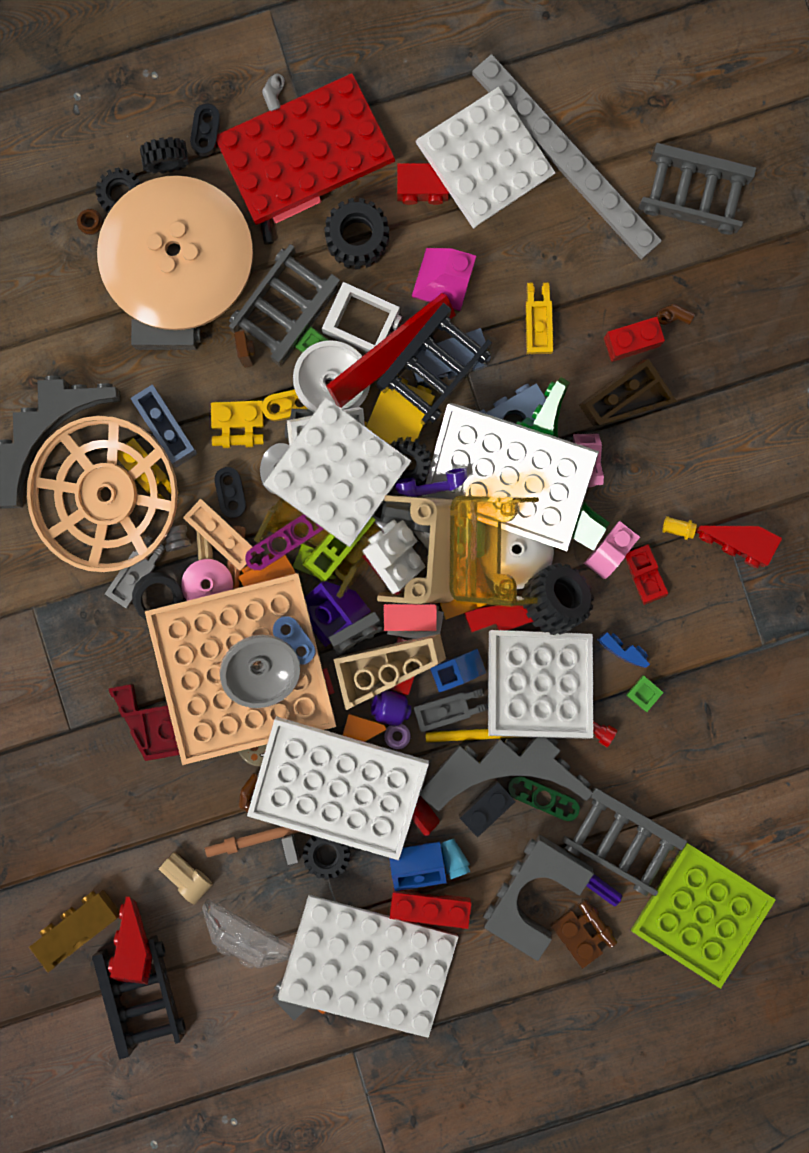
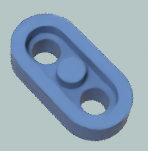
M289 616L279 618L273 625L274 636L284 640L294 649L299 664L309 663L315 656L313 642L294 618ZM283 625L290 626L291 632L288 635H284L281 632ZM299 646H303L306 648L307 652L305 656H299L297 654V648Z

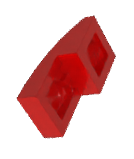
M649 545L628 552L625 559L643 605L668 596V591L659 574V567Z

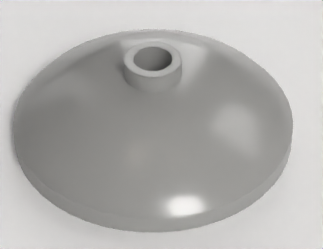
M255 635L237 642L225 654L220 665V681L227 696L237 704L250 708H264L282 701L293 691L300 675V664L294 649L284 640L271 635ZM261 661L260 664L253 665L254 662Z

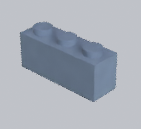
M481 328L465 333L481 347L485 343ZM455 338L436 343L463 366H466L474 356L471 351ZM422 349L416 356L419 359L418 362L438 379L448 377V380H451L458 376L457 373L428 350L424 351ZM491 356L483 364L478 362L472 371H478L487 367L486 363L490 362ZM412 371L417 386L432 387Z
M153 384L130 398L176 468L197 455L194 447Z

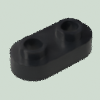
M209 103L202 104L195 110L190 137L193 151L203 157L211 155L216 150L217 135L219 134L221 122L218 109ZM207 116L212 117V121L209 123L204 122V118ZM202 141L209 142L206 147L200 146Z
M223 467L217 471L214 478L220 509L229 518H239L245 513L247 507L241 477L234 468ZM228 476L233 478L231 485L224 484V479ZM233 501L238 503L236 510H230L229 508L230 503Z

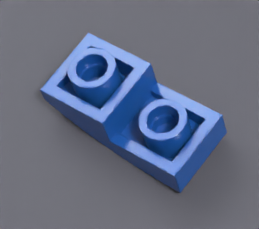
M606 632L596 639L609 652L625 662L647 668L650 665L646 660L648 655L640 646L628 645L623 650L621 648L623 645L622 641L614 633L609 635Z

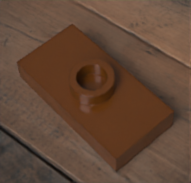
M244 331L235 332L234 337L238 358L244 367L253 366L252 356H255L253 340L249 341Z

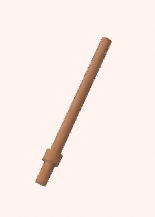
M282 826L238 839L231 837L224 839L223 843L205 847L207 858L226 852L229 855L239 852L238 849L296 834L300 831Z

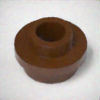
M86 209L79 214L77 225L84 234L94 235L101 230L103 219L96 210ZM89 219L95 220L93 226L86 225Z

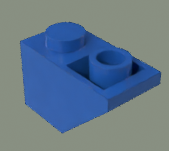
M478 649L445 660L430 668L439 693L464 684L486 673Z

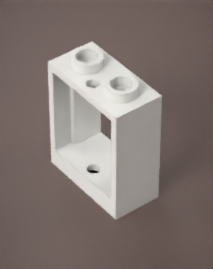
M343 282L325 320L322 331L323 334L367 353L389 336L392 329L396 330L402 319V316L399 315L400 307ZM351 296L390 313L375 345L337 328Z

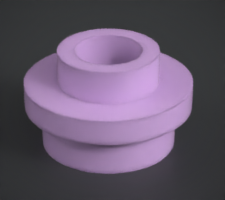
M403 724L395 727L389 726L385 731L387 745L393 749H402L407 746L410 741L409 729ZM399 731L402 733L403 737L400 741L393 739L392 735L394 732Z

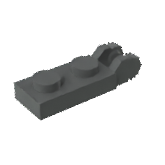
M481 688L465 694L463 692L414 707L421 732L470 718V715L488 710V704L483 703L468 709L466 703L467 699L477 698L485 694L484 689Z

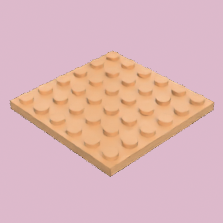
M299 573L145 611L182 765L268 744L276 716L321 730L336 727ZM285 616L294 618L313 642L315 656L309 663L300 664L299 679L293 691L282 701L264 708L245 707L231 700L223 690L220 681V665L228 650L237 642L255 635L274 636L273 625L279 618ZM283 625L281 632L284 635H288L291 632L290 626ZM299 646L297 654L299 656L306 655V648ZM256 661L253 665H258L261 661Z

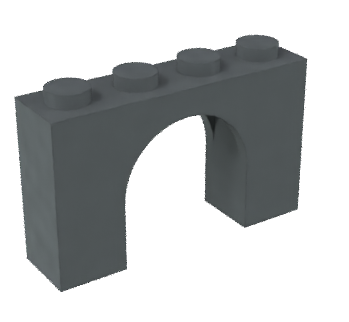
M176 243L170 244L167 247V254L170 256L177 255L181 249L180 245ZM132 319L131 345L136 350H197V343H201V327L186 330H164Z
M540 834L536 840L530 839L524 849L526 856L522 862L517 860L510 872L513 876L509 883L503 882L496 894L499 897L495 905L490 904L483 914L485 929L536 961H539L551 942L552 932L522 912L517 901L519 891L527 882L533 879L549 878L580 896L594 874L592 866Z

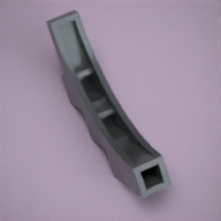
M46 376L45 380H37L39 411L36 408L28 407L21 408V412H13L14 443H12V440H0V509L23 508L24 485L29 467L38 449L56 428L83 410L100 404L121 401L120 391L113 387V384L100 383L97 384V388H87V385L78 384L72 385L71 389H69V383L61 379V376Z
M534 737L519 755L516 754L518 748L508 739L504 742L498 739L479 762L476 760L479 755L470 747L466 746L463 749L458 745L421 788L419 795L437 811H440L453 797L467 788L489 779L510 775L533 776L553 781L572 790L586 801L593 792L588 789L591 784L580 774L575 778L568 772L572 767L560 757L557 761L554 759L560 752L556 747L559 743L557 740L548 737Z

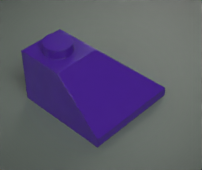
M326 581L321 582L305 597L313 632L325 647L331 644L329 637L363 619L371 612L356 591Z

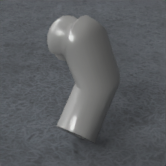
M281 74L271 76L262 91L269 111L276 110L281 106L278 96L285 84V79Z

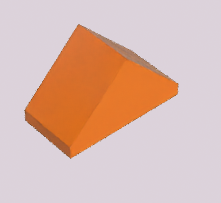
M349 713L342 736L365 742L387 730L385 724Z

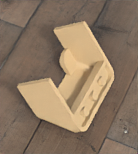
M385 495L384 501L411 503L410 514L412 519L417 524L430 526L427 578H413L406 584L404 593L398 595L392 594V592H380L377 601L409 604L447 603L452 601L458 592L464 515L463 506L455 499Z

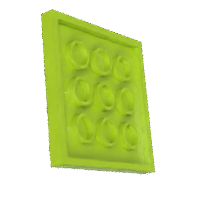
M686 843L656 888L658 891L657 895L651 896L631 931L721 989L776 899Z

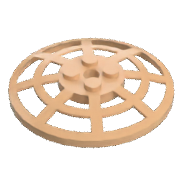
M93 416L70 422L58 429L45 441L37 452L30 468L27 481V503L33 526L40 539L51 552L61 560L80 569L95 572L118 571L143 561L164 541L174 522L177 510V481L169 457L152 435L127 420L116 417ZM109 425L108 440L92 441L79 447L70 436L76 430L87 426ZM119 427L127 428L139 434L154 447V450L144 458L134 448L119 442ZM62 442L71 454L61 465L56 480L40 478L48 456L55 446ZM108 448L107 463L93 465L86 456V453L89 451ZM118 450L129 454L138 464L130 471L117 465ZM159 459L163 460L170 478L171 501L158 498L157 481L151 466ZM77 460L84 469V472L80 475L77 483L65 482L69 469ZM144 472L149 481L150 496L137 494L134 480ZM104 487H108L112 493L110 500L107 502L101 498V490ZM39 488L54 490L55 507L61 521L50 529L44 523L40 511ZM63 492L75 494L78 510L69 516L64 505ZM135 505L149 507L144 520L136 528L129 517ZM156 509L169 511L168 519L162 532L154 543L147 548L141 534L151 523ZM84 518L97 524L95 538L84 534L75 524ZM121 523L128 534L116 540H105L108 525ZM68 530L78 540L93 546L89 561L69 553L55 540V537ZM132 542L138 552L137 556L122 562L99 563L103 548L120 547Z

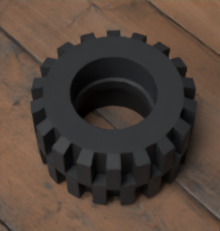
M354 198L348 199V204H344L343 201L338 203L339 208L337 210L333 208L330 211L331 216H327L325 227L326 243L331 256L334 255L335 261L339 264L343 262L344 267L350 268L353 265L355 269H360V266L365 265L368 268L371 267L373 261L375 263L379 262L380 256H384L386 253V247L389 245L388 220L386 216H383L382 209L380 207L376 209L375 203L372 201L367 204L363 198H359V202H354ZM352 223H363L372 230V237L365 244L355 246L344 241L342 233Z
M561 563L549 565L531 577L524 585L523 589L525 591L522 593V598L525 602L522 604L523 608L527 609V617L533 620L532 624L536 627L540 626L541 631L545 633L549 631L550 635H561L589 618L591 615L590 611L593 610L594 606L591 603L594 597L590 594L592 589L585 582L587 579L584 575L581 576L576 568L572 570L568 564L562 566Z

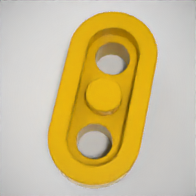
M295 390L269 395L262 403V411L265 417L271 421L290 419L291 409L308 408L306 406H296V401L299 398ZM275 404L280 406V410L277 413L271 412V407Z

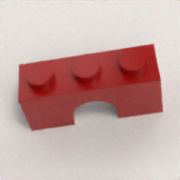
M393 888L390 919L468 929L471 899L470 897L446 894L444 896H429L415 890L395 891Z

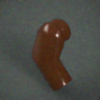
M671 304L661 308L657 312L656 317L662 325H667L677 319L690 325L695 313L677 304Z
M254 773L240 791L238 805L241 810L244 809L247 813L258 779V775Z

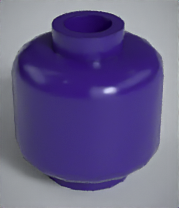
M385 690L379 695L374 696L371 714L374 715L378 723L395 727L400 726L404 720L409 719L411 705H408L407 697L404 694Z

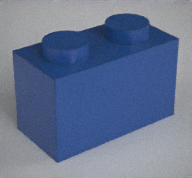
M440 842L403 847L399 860L389 858L395 891L447 883Z

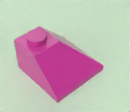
M426 248L412 297L430 303L443 293L448 296L453 309L461 311L476 256L452 248Z

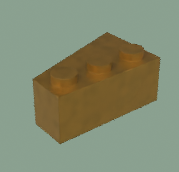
M93 890L81 900L84 905L77 910L71 907L60 916L63 920L56 926L50 923L39 932L42 937L29 946L47 972L54 969L60 962L73 954L78 948L119 917L118 908L104 890L98 894Z

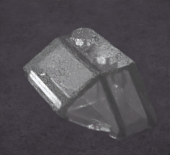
M208 899L202 907L212 944L217 946L216 950L225 956L232 954L240 959L239 962L243 966L253 969V967L261 969L289 960L293 945Z

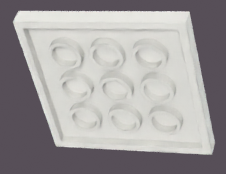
M499 87L416 140V144L473 229L555 174V171Z
M325 398L263 485L350 547L411 460Z
M490 630L488 736L593 738V634L564 633L561 635H550L549 632Z

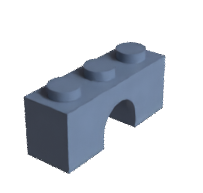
M537 383L531 387L529 384H525L515 391L516 396L509 400L507 397H503L493 404L495 408L486 413L483 409L479 412L502 420L509 414H517L524 420L529 417L535 421L532 415L539 404L544 405L546 398Z

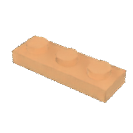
M200 499L183 518L237 569L242 571L247 565L245 555L253 546ZM256 552L252 553V556L254 558L257 555Z

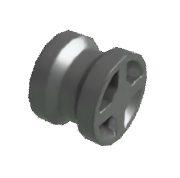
M186 525L170 528L166 536L167 544L165 548L167 552L191 546V541L186 536Z

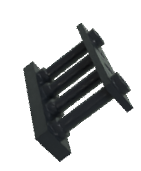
M445 303L438 308L377 382V388L384 394L389 389L391 391L395 390L425 414L421 419L423 426H426L428 422L433 424L442 414V411L439 410L476 364L478 362L483 364L492 353L489 350L492 344L489 339L481 347L451 322L452 319L449 317L451 315V308ZM438 329L441 331L445 330L474 354L466 366H463L434 342L435 338H433V335ZM422 349L430 351L458 374L449 387L418 362L419 359L416 356ZM405 369L408 371L412 370L441 394L432 407L401 382L402 379L399 376Z
M157 935L152 936L148 940L156 973L149 975L148 984L119 982L111 978L109 962L112 955L108 954L107 949L97 951L92 956L119 1060L129 1057L134 1051L133 1048L138 1043L173 1034L175 1044L183 1039V1033H186V1025L183 1017L179 1018L163 959L166 956L163 941L158 940ZM159 983L163 998L128 1008L122 1006L120 1000L122 993ZM166 1008L169 1024L134 1034L132 1031L129 1032L127 1026L129 1018Z

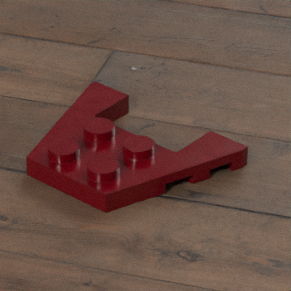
M134 684L108 688L111 697L115 699L119 707L118 710L122 718L124 717L131 730L130 733L145 761L180 755L168 705L138 710Z

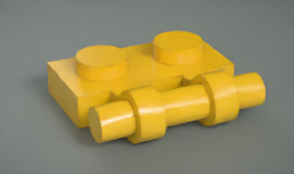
M263 402L211 403L212 429H222V436H212V446L231 448L232 445H245L247 448L264 444V435L254 434V428H264ZM245 428V435H231V429Z

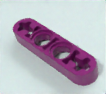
M303 514L249 549L245 555L246 564L253 570L265 569L325 529L316 523L315 525L319 528L314 531L312 524L306 519L307 516ZM298 523H305L309 527V533L306 537L299 538L294 534V527ZM277 537H283L287 542V547L282 552H276L272 548V542ZM267 544L269 551L275 557L270 560L269 555H266L261 559L262 565L252 564V553H263L266 550L262 546Z

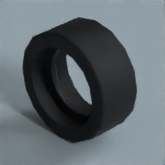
M161 572L149 573L141 577L134 586L132 592L133 605L139 616L146 621L145 611L149 610L145 608L142 596L148 586L155 583L165 584L173 593L171 605L183 602V592L179 584L168 574Z

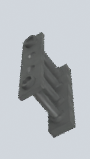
M656 143L650 161L656 162L658 165L650 198H642L638 209L644 210V213L650 216H658L660 214L716 228L722 234L731 235L737 233L743 224V221L734 219L741 188L744 185H749L752 181L756 167ZM671 166L681 168L680 170L682 171L675 204L660 201L667 169ZM695 172L705 174L707 177L699 210L684 207L692 174ZM720 178L729 180L732 184L724 217L709 213L716 183Z
M291 244L287 249L282 248L275 258V265L241 310L237 309L229 320L231 323L229 327L234 334L240 328H243L271 349L270 352L273 353L270 356L272 361L280 367L341 287L340 280L333 274L328 279H321L295 260L293 257L296 252ZM286 266L316 287L318 293L313 300L310 298L307 300L278 279ZM271 286L301 307L303 313L298 320H291L263 299ZM256 307L286 328L287 335L282 341L280 339L275 340L248 320V317Z
M593 786L590 790L593 792L590 796L593 798V806L575 838L572 840L564 835L562 840L567 844L565 849L578 857L583 853L634 883L633 889L645 896L651 893L656 896L658 891L650 886L669 851H673L675 847L683 850L687 841ZM608 807L616 812L614 815L616 819L597 852L594 853L582 845L602 810L605 811ZM631 820L639 825L636 829L638 833L619 866H616L606 860L605 857L624 824H628ZM653 833L661 838L659 842L661 845L640 880L628 873V870L646 838L651 837Z

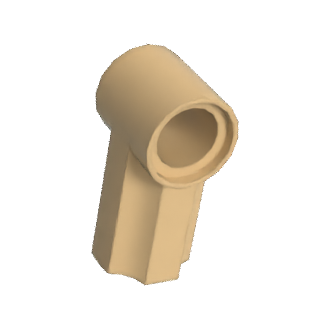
M173 852L159 868L178 887L179 893L194 905L213 885L205 874L198 869L194 870L176 852Z

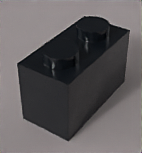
M495 780L459 814V818L478 838L516 801Z

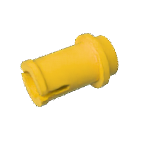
M666 516L662 532L683 536L685 540H688V538L693 539L697 524L692 523V520L686 522Z

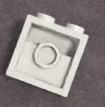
M395 519L382 527L384 533L379 531L368 540L371 544L362 550L392 594L401 590L426 567L412 548L417 542L412 531L404 520L397 523Z

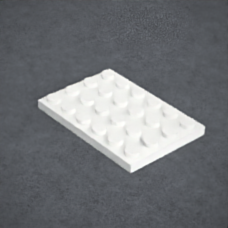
M450 402L447 404L426 484L446 481V472L456 468H466L468 478L461 486L452 491L423 495L422 497L455 499L463 506V516L567 551L599 451Z
M276 716L247 816L399 860L429 761Z
M308 895L278 999L429 1038L459 936L447 931L409 921L390 919V916Z

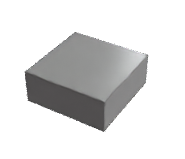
M294 834L283 837L281 840L287 864L298 863L300 858Z

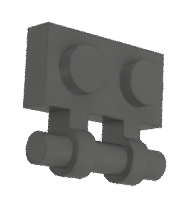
M373 612L329 637L336 654L340 655L345 651L350 652L355 649L354 646L366 639L370 641L375 638L374 635L382 631L380 620L376 613Z

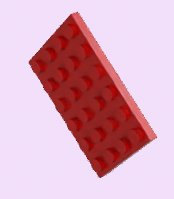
M352 73L285 103L276 110H270L218 134L216 141L255 225L395 162L394 155Z

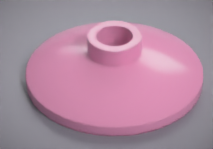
M202 559L194 562L186 569L182 577L181 588L186 601L233 590V578L230 571L222 563L212 559ZM206 579L211 583L209 589H203L201 585Z

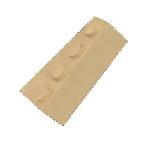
M440 634L344 654L335 658L334 664L346 710L444 661L446 656Z

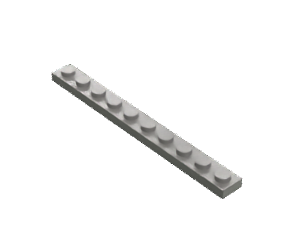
M492 54L473 70L472 75L488 92L493 91L497 87L501 89L540 150L641 260L661 243L662 240Z

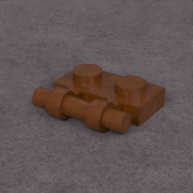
M587 900L582 901L578 905L583 912L579 917H576L573 911L569 910L551 924L553 930L582 969L603 954L598 947L600 942L604 941L609 948L617 944V940L612 935V929L609 925L605 926L598 916V910L595 906L591 907ZM587 922H590L597 931L592 936L583 926Z

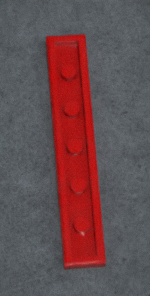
M441 293L327 384L326 387L335 404L342 408L383 375L443 303L451 308V315L449 317L451 319L455 317L456 314L448 296Z

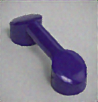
M451 469L446 472V481L416 486L415 478L399 479L395 483V489L398 493L410 497L452 491L467 480V469Z

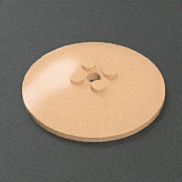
M165 176L137 185L116 202L102 225L98 239L97 258L101 278L107 291L118 306L128 315L155 328L186 330L215 320L237 301L251 273L253 244L243 214L224 192L196 178ZM176 243L180 245L181 249L177 255L170 256L167 254V247L170 244Z

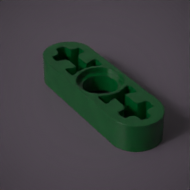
M515 776L508 783V792L514 799L564 821H572L579 814L580 808L576 800L523 776ZM520 781H524L523 786L529 790H532V785L536 786L532 792L531 801L526 800L529 794L525 792H520L519 795L515 794L514 783L519 784ZM541 791H547L551 796L550 802L545 806L539 805L536 801V796ZM556 796L560 797L558 802L563 805L571 802V807L574 809L573 813L568 812L565 816L563 815L564 811L555 806V811L550 810L555 804Z

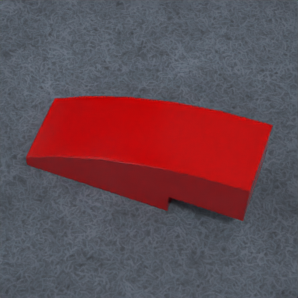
M497 605L464 613L470 632L494 624L497 630L508 631L533 622L526 615L528 613L527 609L519 605Z

